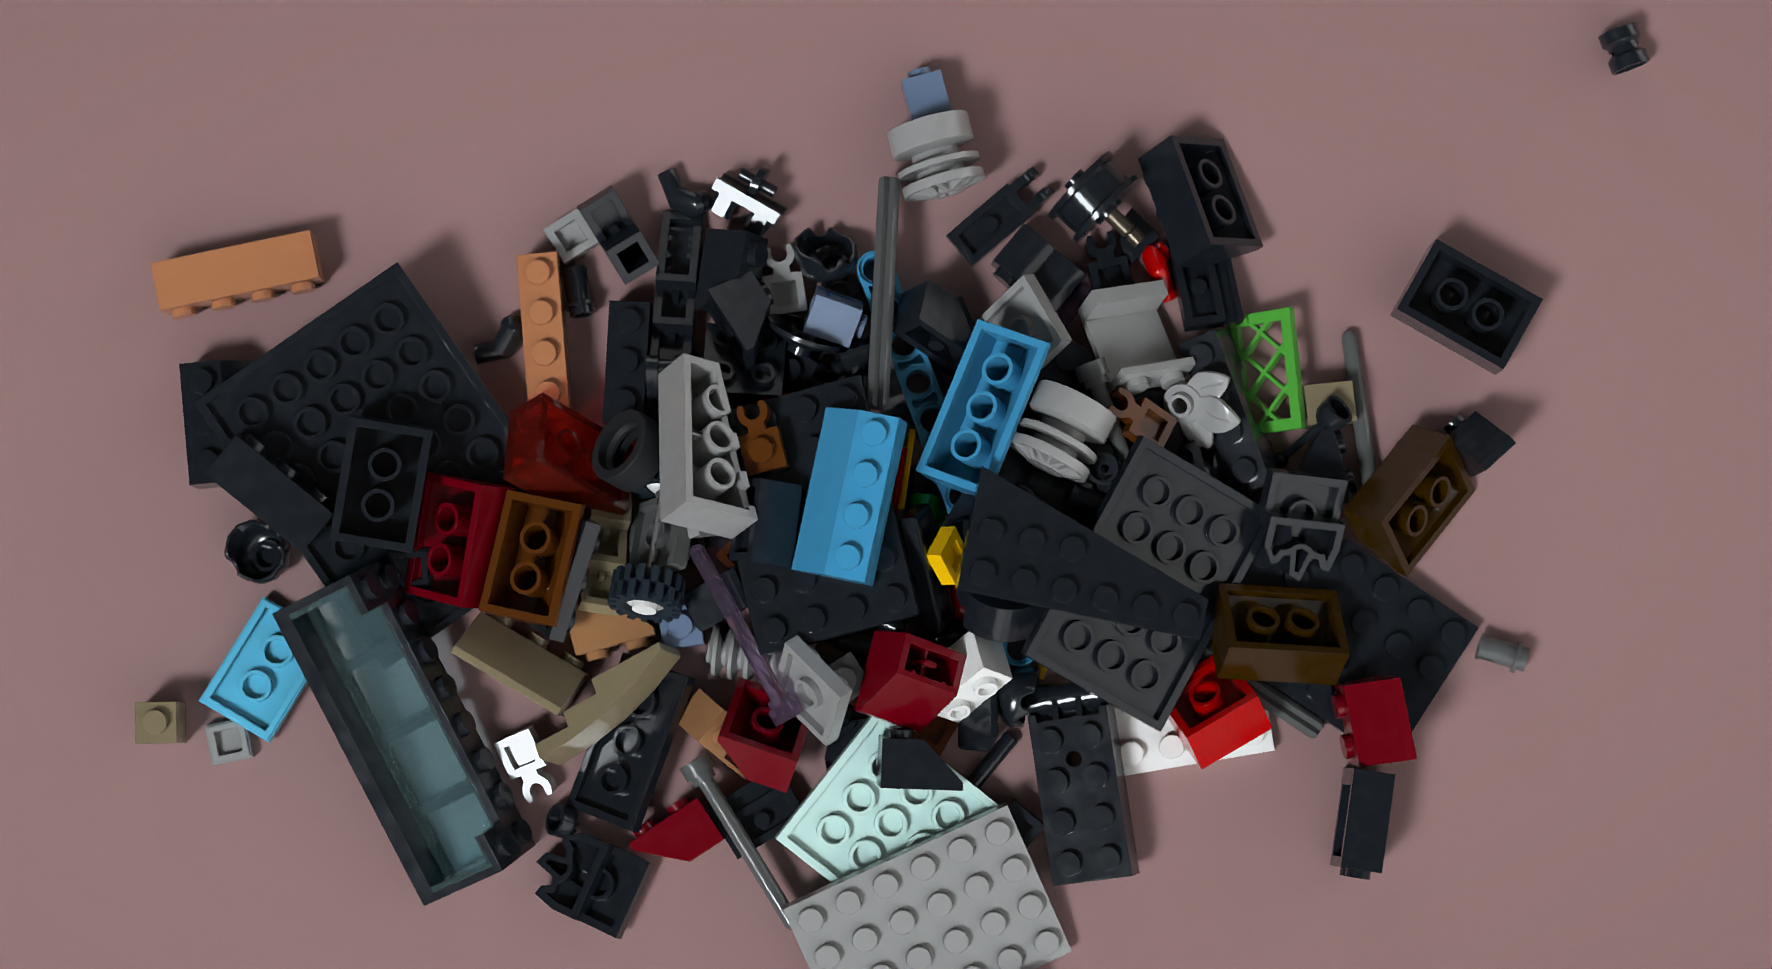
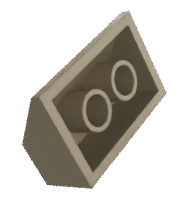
M480 611L454 645L451 653L555 715L564 717L563 712L570 708L589 674L581 670L585 663L565 651L558 657L546 650L550 642L529 630L524 637L511 629L515 623L513 620L494 615L489 616Z

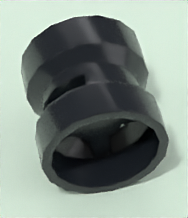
M1636 23L1620 26L1598 37L1602 49L1608 51L1609 55H1612L1608 62L1612 75L1630 71L1650 61L1647 50L1641 46L1638 47L1640 32Z

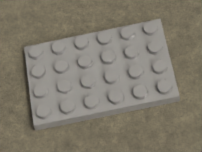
M1005 802L781 906L810 969H1036L1072 952Z

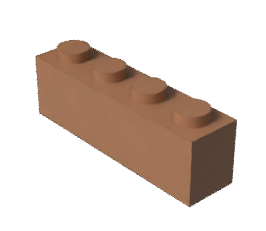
M310 230L150 263L159 310L167 316L172 315L174 320L194 317L197 315V309L211 306L213 311L229 310L237 307L236 301L249 298L252 299V303L271 301L276 299V293L291 290L293 295L305 294L315 291L316 284L325 283L316 235Z
M557 251L516 255L529 417L533 421L574 418L561 258Z

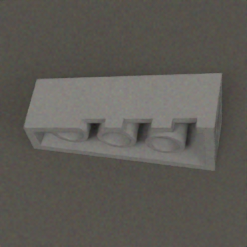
M683 353L658 374L660 521L733 539L756 522L758 517L755 506H749L746 489L750 485L746 471L740 470L736 450L740 448L737 433H733L729 426L727 415L731 412L720 365L718 362Z

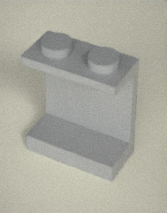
M1163 280L1091 290L1078 309L1095 358L1104 357L1110 373L1106 374L1109 382L1105 384L1110 395L1113 390L1120 387L1127 389L1132 395L1155 387H1162V389L1168 390L1172 385L1184 382L1185 377L1196 364L1193 357L1176 359L1157 312L1158 307L1168 295Z

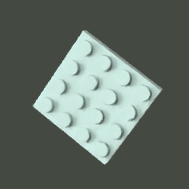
M870 716L776 834L775 838L832 883L994 808L998 804L948 764L947 766L963 782V791L880 788L876 784L878 736L889 735V728L901 727Z

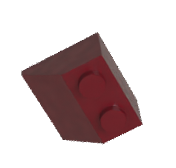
M1380 674L1335 685L1336 694L1332 695L1331 700L1336 718H1342L1345 734L1340 735V745L1345 759L1350 758L1351 764L1359 767L1417 759L1400 677Z
M739 677L717 741L747 780L787 793L808 728L772 693L773 688Z

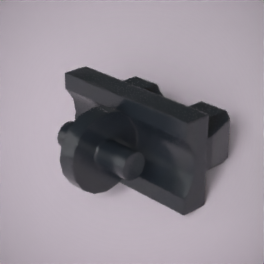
M762 166L757 174L745 168L741 170L738 178L750 186L727 173H724L721 178L717 177L712 186V189L716 192L713 196L710 211L722 218L730 219L738 204L745 207L751 212L742 228L761 237L765 235L773 224H776L783 218L788 208L760 193L761 191L773 198L778 190V187L766 181L770 169Z

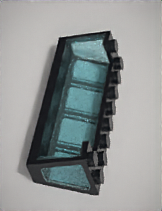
M387 556L338 579L272 614L424 906L503 871L536 845L532 838V830L529 824L522 819L514 803L510 787L503 782L495 767L492 752L485 747L476 730L474 717L465 709L457 693V685L454 679L447 674L438 656V648L435 642L428 637L420 622L417 607L404 593L399 572L390 564Z

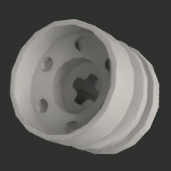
M950 110L920 117L894 127L886 133L893 161L913 162V165L898 173L900 182H913L902 189L904 200L907 202L934 201L951 197L985 179L982 166H970L980 160L979 152L974 150L959 151V147L974 139L966 110Z
M1040 380L1028 402V408L1041 420L1021 418L1018 428L1023 433L1016 432L1014 434L1010 447L1030 464L1048 474L1079 483L1086 482L1090 472L1083 463L1095 464L1097 455L1084 443L1105 444L1117 421L1116 416L1106 407L1083 393L1054 381Z

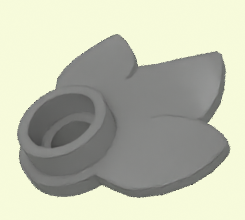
M1201 371L1196 373L1188 383L1180 382L1172 385L1164 395L1163 404L1165 411L1177 419L1184 436L1189 441L1195 440L1200 447H1212L1214 433H1225L1241 422L1232 408L1220 399L1229 385V376L1215 371ZM1177 398H1181L1187 403L1186 410L1178 404Z

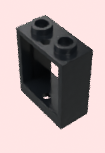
M1343 768L1330 865L1340 867V875L1370 880L1371 872L1382 873L1396 774Z

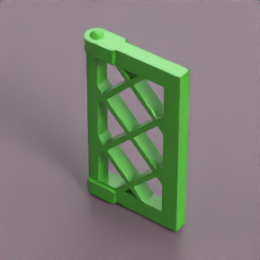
M1294 307L1243 314L1244 320L1242 324L1230 323L1228 325L1243 365L1241 383L1248 408L1250 410V402L1253 401L1265 412L1260 422L1256 423L1263 435L1307 428ZM1281 321L1282 344L1267 333L1274 322ZM1251 327L1257 334L1246 350H1244L1242 328ZM1263 338L1277 349L1266 367L1251 356ZM1283 355L1285 357L1286 384L1271 373ZM1247 361L1261 372L1250 390L1248 389ZM1267 378L1281 389L1270 407L1256 396V393ZM1288 395L1291 418L1282 419L1275 412Z

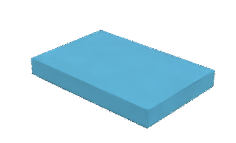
M263 596L199 701L271 743L308 682L272 615L283 607Z

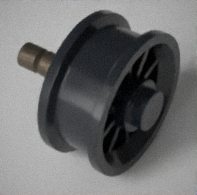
M1107 151L1085 172L1080 169L1064 186L1067 191L1053 206L1048 216L1052 220L1059 217L1075 233L1073 240L1076 243L1082 241L1095 227L1107 221L1120 235L1126 237V240L1135 248L1145 238V235L1138 228H1134V224L1117 208L1122 203L1121 200L1134 187L1139 178L1135 175L1130 177L1125 175L1111 161L1114 155Z

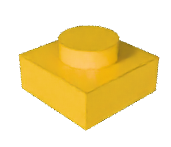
M955 526L941 527L926 554L928 562L941 585H956L964 543Z

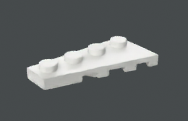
M1114 707L1125 776L1197 764L1184 746L1169 719H1167L1160 732ZM1265 710V713L1269 719L1268 710ZM1271 729L1219 760L1275 751Z

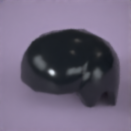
M832 227L828 228L822 235H817L811 228H806L795 238L794 252L796 262L804 276L814 282L831 283L841 280L850 275L857 265V245L850 236L837 233Z
M248 520L237 524L229 533L224 554L225 558L235 566L239 577L253 583L266 584L278 579L290 564V543L265 522Z
M1010 666L1013 679L998 690V715L1008 726L1024 727L1025 716L1029 713V710L1026 709V695L1033 694L1036 690L1040 677L1039 666Z

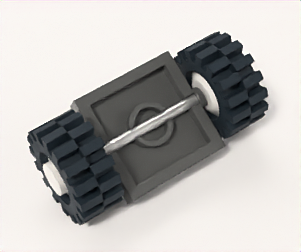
M658 470L648 484L639 490L631 491L632 494H637V498L641 500L647 498L648 500L634 506L626 553V566L620 565L617 566V569L613 570L608 605L611 610H616V613L619 615L628 614L627 618L634 620L637 617L641 618L642 622H648V619L655 623H662V619L666 622H671L673 618H680L686 581L682 579L680 574H673V572L686 569L687 561L690 557L691 539H689L687 528L660 521V471Z

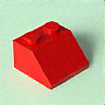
M1213 655L1196 665L1168 717L1184 746L1201 769L1208 767L1272 729L1258 695L1246 680L1217 678Z

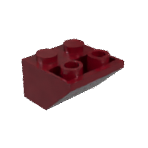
M875 630L855 711L903 728L914 729V732H921L957 696L967 655L909 633Z

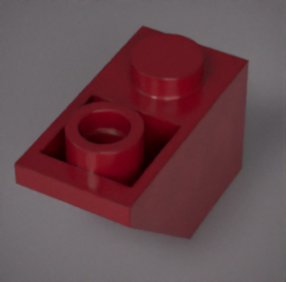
M686 795L666 809L670 816L660 823L656 824L652 818L642 824L639 833L633 832L636 839L628 844L633 851L691 862L725 838L700 798L690 801Z

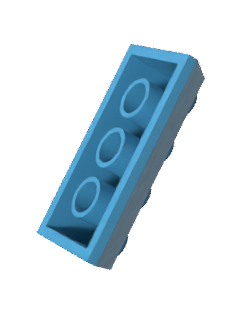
M977 319L915 471L935 483L973 496L980 466L998 475L1051 344Z
M826 407L792 570L873 586L907 423L901 418L863 410Z

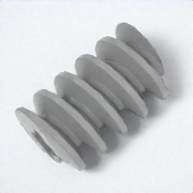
M717 624L712 630L705 666L707 663H710L712 676H717L723 666H725L727 678L730 680L734 679L739 670H742V677L751 681L756 673L758 674L759 684L766 686L771 677H774L775 682L782 652L762 657L759 655L757 644H753L751 631L747 630L740 641L737 640L735 627H731L726 636L722 637L720 625Z

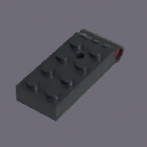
M1069 680L1037 685L1033 694L1026 695V704L1030 715L1027 717L1053 886L1129 877L1140 873L1114 706ZM1074 751H1078L1082 756L1080 765H1076L1072 760Z

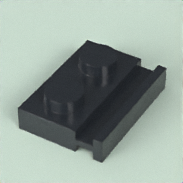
M1170 253L1169 262L1185 332L1223 327L1225 324L1230 323L1242 324L1244 315L1231 259L1207 267H1177L1175 259Z
M753 781L725 797L756 848L774 838L800 805L790 786L787 793ZM712 806L708 807L707 810L713 817L736 858H741L740 852Z

